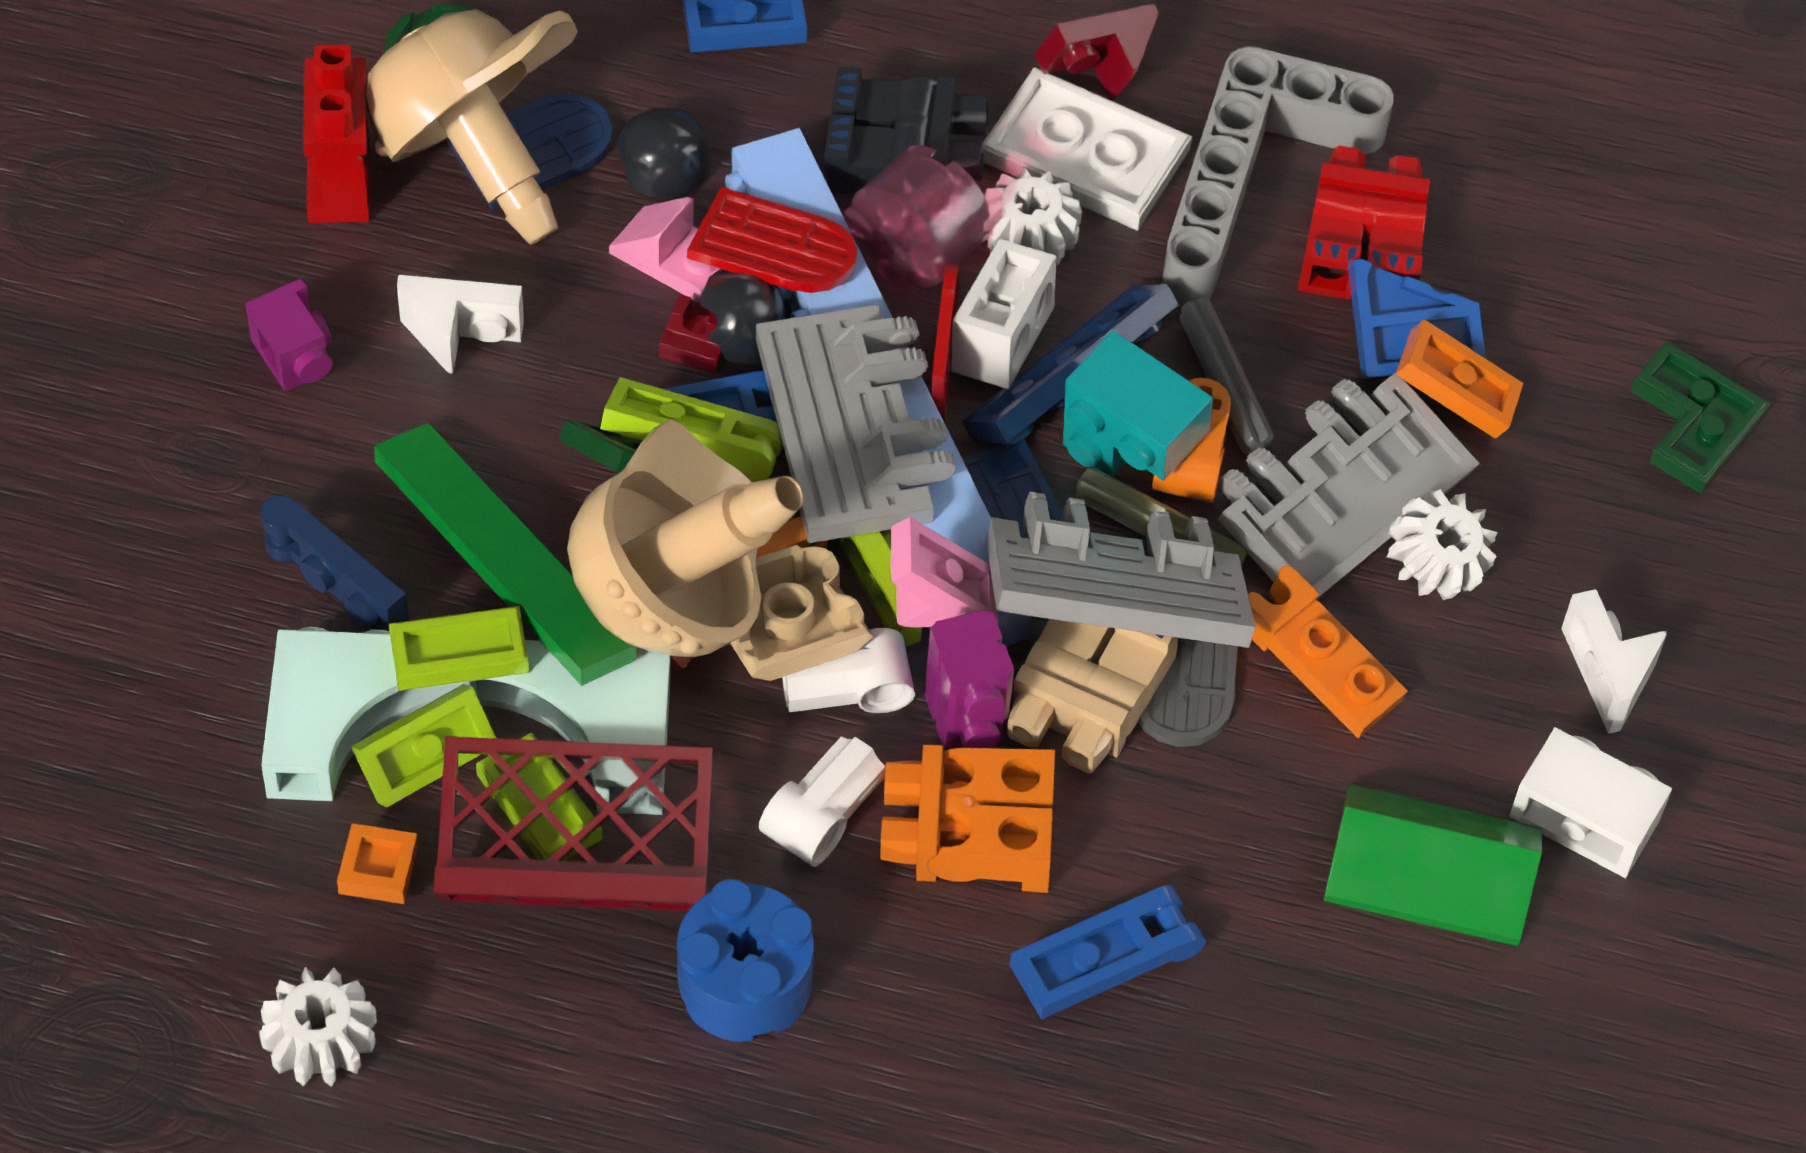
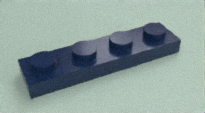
M1168 284L1132 285L1016 377L1009 389H1001L962 420L973 442H998L1002 445H1011L1028 436L1033 431V422L1046 411L1065 405L1066 379L1112 330L1130 342L1141 341L1157 332L1162 326L1160 319L1179 305Z

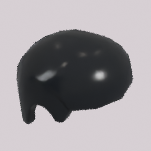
M655 107L635 115L624 125L622 133L618 137L620 163L623 164L629 186L638 193L654 198L680 197L700 187L710 171L711 162L705 131L698 120L679 108Z
M719 269L709 276L700 300L701 306L709 309L717 318L715 330L708 334L709 340L718 344L727 361L741 365H755L761 361L756 342V324L785 319L784 300L778 286L766 283L755 275Z

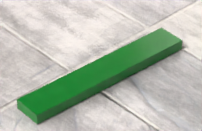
M429 423L374 445L375 463L508 607L519 606L522 622L581 686L637 660V647L631 646L619 639L598 622L576 587L573 576Z

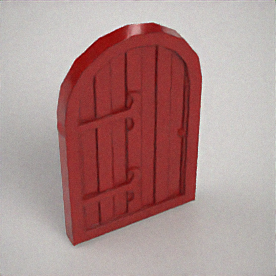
M721 187L687 249V259L734 273L755 275L766 283L785 289L815 293L829 291L848 280L854 273L857 247L853 237L841 225L829 219Z
M946 264L932 372V399L945 425L952 373V327L959 304V264Z

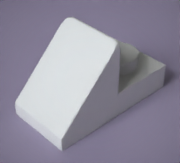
M409 275L398 276L397 290L400 321L448 373L453 374L460 337L476 338L484 342H497L500 340L521 342L524 325L522 286Z
M1596 589L1573 594L1561 629L1608 734L1621 731L1657 663L1667 636L1666 631L1622 641L1619 621L1612 611L1605 610Z

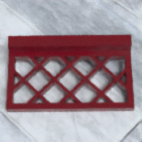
M445 736L437 866H435L434 894L436 898L441 902L688 912L707 893L713 748ZM459 753L488 755L504 773L478 797L474 798L458 781ZM500 755L522 757L510 767ZM537 757H554L571 776L546 799L541 801L518 774ZM567 758L589 760L577 770ZM603 760H621L637 777V780L614 801L608 804L584 777ZM634 761H651L656 763L644 773ZM670 762L698 763L697 789L677 807L651 781ZM512 781L536 808L506 833L482 806L507 783ZM578 783L602 811L573 836L549 808ZM645 786L669 814L640 839L616 811ZM458 792L469 805L455 816ZM696 803V823L694 827L683 814ZM475 812L500 838L481 857L453 856L454 831ZM543 815L567 843L548 860H530L514 840ZM608 818L634 844L615 863L597 862L580 844ZM677 821L695 840L694 865H664L650 850L648 845L671 824ZM508 847L518 859L495 857ZM575 850L585 862L562 860ZM641 852L652 865L628 863Z

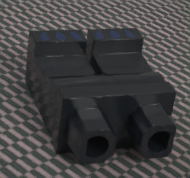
M837 68L831 108L832 114H830L824 154L828 187L832 194L919 195L930 191L931 198H949L951 182H982L984 169L983 141H958L956 137L957 135H988L990 121L988 96L957 94L956 77L938 76L937 82L923 77H913L904 81L862 79L861 68Z

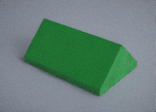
M1349 784L1323 901L1519 946L1542 854L1541 828Z

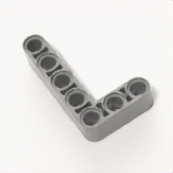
M1245 47L1237 49L1230 54L1226 60L1168 239L1162 284H1168L1178 304L1184 305L1188 301L1194 302L1200 298L1209 300L1213 295L1264 132L1267 131L1334 149L1340 145L1359 148L1365 154L1372 153L1379 149L1385 141L1393 106V93L1383 80L1261 48Z

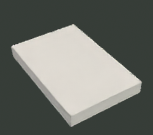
M1034 67L983 142L984 163L1018 178L1024 167H1026L1032 177L1038 178L1050 170L1053 184L1070 182V188L1073 192L1072 198L1079 200L1081 206L1138 231L1188 154L1192 136L1049 73L1043 74L1042 70Z

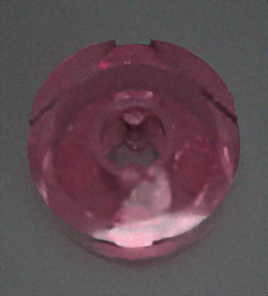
M916 145L905 149L855 194L852 205L844 212V220L848 228L861 238L867 249L877 260V269L881 277L896 288H902L906 283L918 287L936 286L944 279L946 264L960 265L988 238L990 230L984 232V222L991 217L989 206L976 182L956 162L952 161L945 167L938 161L930 158L937 151L927 146Z

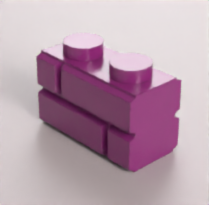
M982 610L935 621V624L930 627L924 696L932 718L936 719V730L944 751L955 748H993L1006 737L1014 667L1006 645L1001 644L1002 634L993 612Z

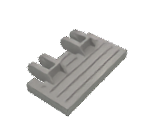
M878 304L756 324V342L790 475L799 484L803 492V504L799 510L808 543L890 530L891 526L909 517L922 524L933 522L934 506L928 486L906 490L900 489L945 481V479L951 478V475L955 474V470H957L954 456L949 451H929L933 448L936 449L940 445L942 446V443L946 442L948 435L944 421L941 422L940 418L935 419V417L932 419L926 418L925 420H910L901 386L898 383L906 379L909 381L913 378L917 379L918 376H922V373L927 371L928 363L924 351L921 352V349H915V347L908 348L920 336L916 320L906 316H898L895 319L892 317L882 319Z
M1396 372L1380 384L1371 395L1388 415H1385L1371 398L1361 391L1360 386L1358 387L1350 379L1341 380L1332 388L1331 393L1333 394L1334 403L1337 404L1338 409L1343 411L1346 418L1362 434L1361 437L1334 411V408L1329 406V403L1326 404L1324 401L1320 402L1317 400L1306 409L1305 419H1307L1308 425L1312 427V430L1316 431L1317 436L1297 451L1286 463L1303 484H1300L1286 467L1276 460L1275 455H1272L1265 448L1261 449L1259 447L1247 456L1248 459L1246 461L1250 469L1249 472L1253 474L1254 478L1258 479V483L1277 503L1276 506H1273L1260 490L1248 480V477L1243 475V472L1240 473L1238 470L1231 469L1220 478L1219 483L1223 491L1222 493L1225 494L1226 499L1231 501L1232 505L1224 510L1218 521L1239 544L1247 549V553L1273 582L1277 579L1278 572L1282 566H1291L1319 593L1317 600L1320 599L1392 539L1388 534L1390 526L1398 517H1402V508L1413 498L1417 499L1418 497L1424 499L1431 491L1439 489L1445 495L1480 464L1405 380L1395 375Z
M1029 492L1023 513L1025 538L1020 537L1018 521L991 517L986 535V544L997 611L1246 648L1250 646L1256 627L1239 555L1214 551L1207 518L1191 516L1185 528L1183 540L1174 537L1168 512L1153 511L1149 518L1146 532V545H1148L1149 556H1145L1142 540L1090 532L1086 506L1082 499L1068 498L1062 510L1061 521L1050 520L1045 494Z

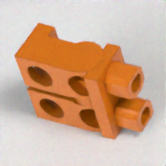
M923 745L922 761L886 762L884 805L919 807V818L882 817L881 860L901 864H916V881L936 882V876L955 882H967L976 879L1022 882V891L1048 893L1055 750L955 748L943 751V746Z

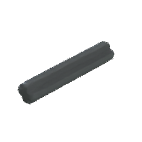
M1200 298L1194 302L1188 301L1181 307L1180 322L1206 377L1219 382L1229 393L1231 408L1228 424L1241 452L1248 456L1259 447L1261 449L1265 448L1268 451L1272 447L1271 441L1273 440L1274 433L1212 303L1206 298Z

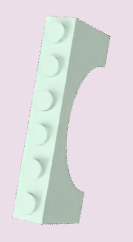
M304 627L299 630H278L261 764L266 796L269 799L333 801L339 777L354 754L351 748L352 745L462 684L473 687L481 706L505 709L525 715L549 727L567 742L667 746L671 655L659 654L637 647L636 661L581 686L540 641L525 640L529 673L398 691L389 631L369 630L364 633L329 632L319 627ZM582 759V760H583V762H584V764H585L589 759ZM603 760L590 772L595 790L608 804L614 801L637 780V777L621 760ZM634 761L644 773L656 763L651 761ZM665 768L651 780L663 794ZM644 786L620 807L616 813L662 815L663 806ZM596 804V812H601L602 809Z

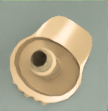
M478 9L446 13L432 23L421 26L403 37L400 42L388 49L379 58L368 75L366 100L368 117L374 133L379 139L374 146L376 153L380 156L390 157L392 162H396L449 138L488 203L498 201L507 216L505 219L531 246L556 232L559 228L548 195L543 193L535 180V177L541 172L499 103L517 87L527 74L557 55L573 42L578 31L570 15L563 11L549 13L513 35L497 19Z
M673 419L655 427L640 444L627 466L620 473L596 487L583 502L570 527L567 548L574 583L598 622L627 644L655 653L678 657H697L710 654L746 635L758 617L761 592L755 561L757 548L765 545L770 540L772 533L779 530L801 508L804 499L802 489L793 478L788 476L751 482L741 471L721 459L696 439L682 424Z

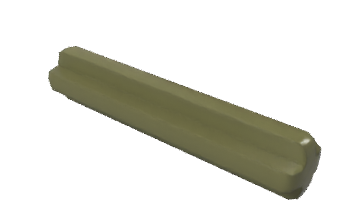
M1088 468L1080 477L1075 488V498L1084 500L1085 505L1147 537V525L1153 511L1168 512L1174 537L1184 540L1185 528L1189 523V519H1191L1188 516L1096 468ZM1210 529L1214 551L1238 554L1241 567L1243 568L1247 557V549L1243 545Z

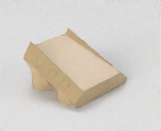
M795 545L756 558V571L761 592L758 617L746 635L730 644L752 678L772 681L853 654L873 638V635L864 623V612L858 601L849 595H845L840 588L839 564L833 553L821 547L801 548Z

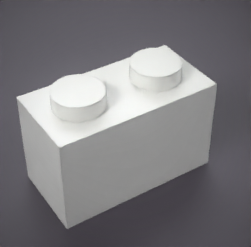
M1555 727L1520 783L1509 817L1522 824L1541 828L1542 835L1627 878L1658 825L1672 788L1658 781L1651 772L1640 767L1629 766L1600 751L1590 740L1580 736H1571Z

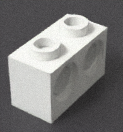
M1003 239L998 240L953 319L952 372L1006 389L1010 388L1054 308L1056 255Z

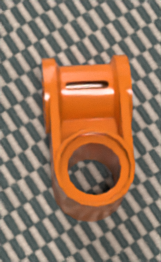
M1196 378L1189 380V382L1213 397L1210 431L1164 481L1154 475L1152 490L1214 503L1225 452L1223 447L1231 408V398L1227 389L1219 382L1209 378Z

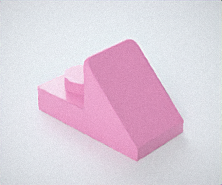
M690 197L644 206L609 246V253L683 295L691 297L692 300L697 302L701 300V295L709 276L720 269L687 259V249L698 230L694 227V200Z
M912 517L891 526L890 566L892 582L896 584L897 622L899 625L905 627H931L935 624V621L982 610L993 612L998 623V611L996 610L989 563Z

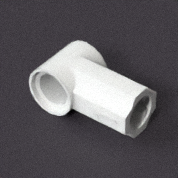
M890 628L871 629L870 632L873 638L857 652L782 677L786 707H788L789 712L858 703L859 707L866 712L888 713L907 706L913 701L915 691L903 635L899 631Z
M841 736L799 784L790 781L777 791L760 818L759 830L812 867L820 865L832 853L842 838L848 818L885 778L886 766L878 759L873 748L856 737L847 739Z

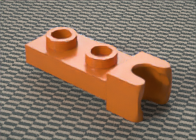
M1288 565L1282 566L1278 572L1277 579L1269 590V596L1276 605L1266 601L1259 593L1251 592L1248 594L1256 626L1252 640L1263 651L1270 649L1357 738H1360L1403 701L1408 690L1317 601L1319 593L1294 568Z

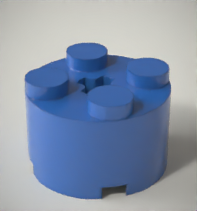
M736 879L724 880L718 883L712 892L698 900L685 915L677 938L678 987L681 997L686 1004V1010L692 1020L706 1032L721 1039L735 1042L754 1041V1035L765 1034L773 1030L777 1034L795 1023L807 1006L812 988L814 939L810 917L807 912L781 892L761 885L745 884Z

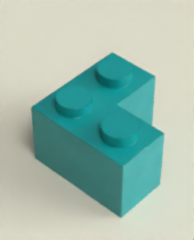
M1112 330L1066 379L1063 445L1067 448L1069 454L1081 465L1087 468L1096 467L1112 477L1127 462L1138 470L1147 469L1164 481L1210 431L1213 397Z

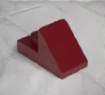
M1149 4L1058 23L1034 55L1043 74L1066 69L1069 73L1075 74L1093 66L1110 101H1115L1137 72L1159 12L1155 4Z

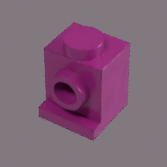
M301 278L245 303L251 341L284 392L303 383L316 382L329 373L333 362L327 354L326 346L332 344L331 333L320 312L317 310L310 312L307 286Z

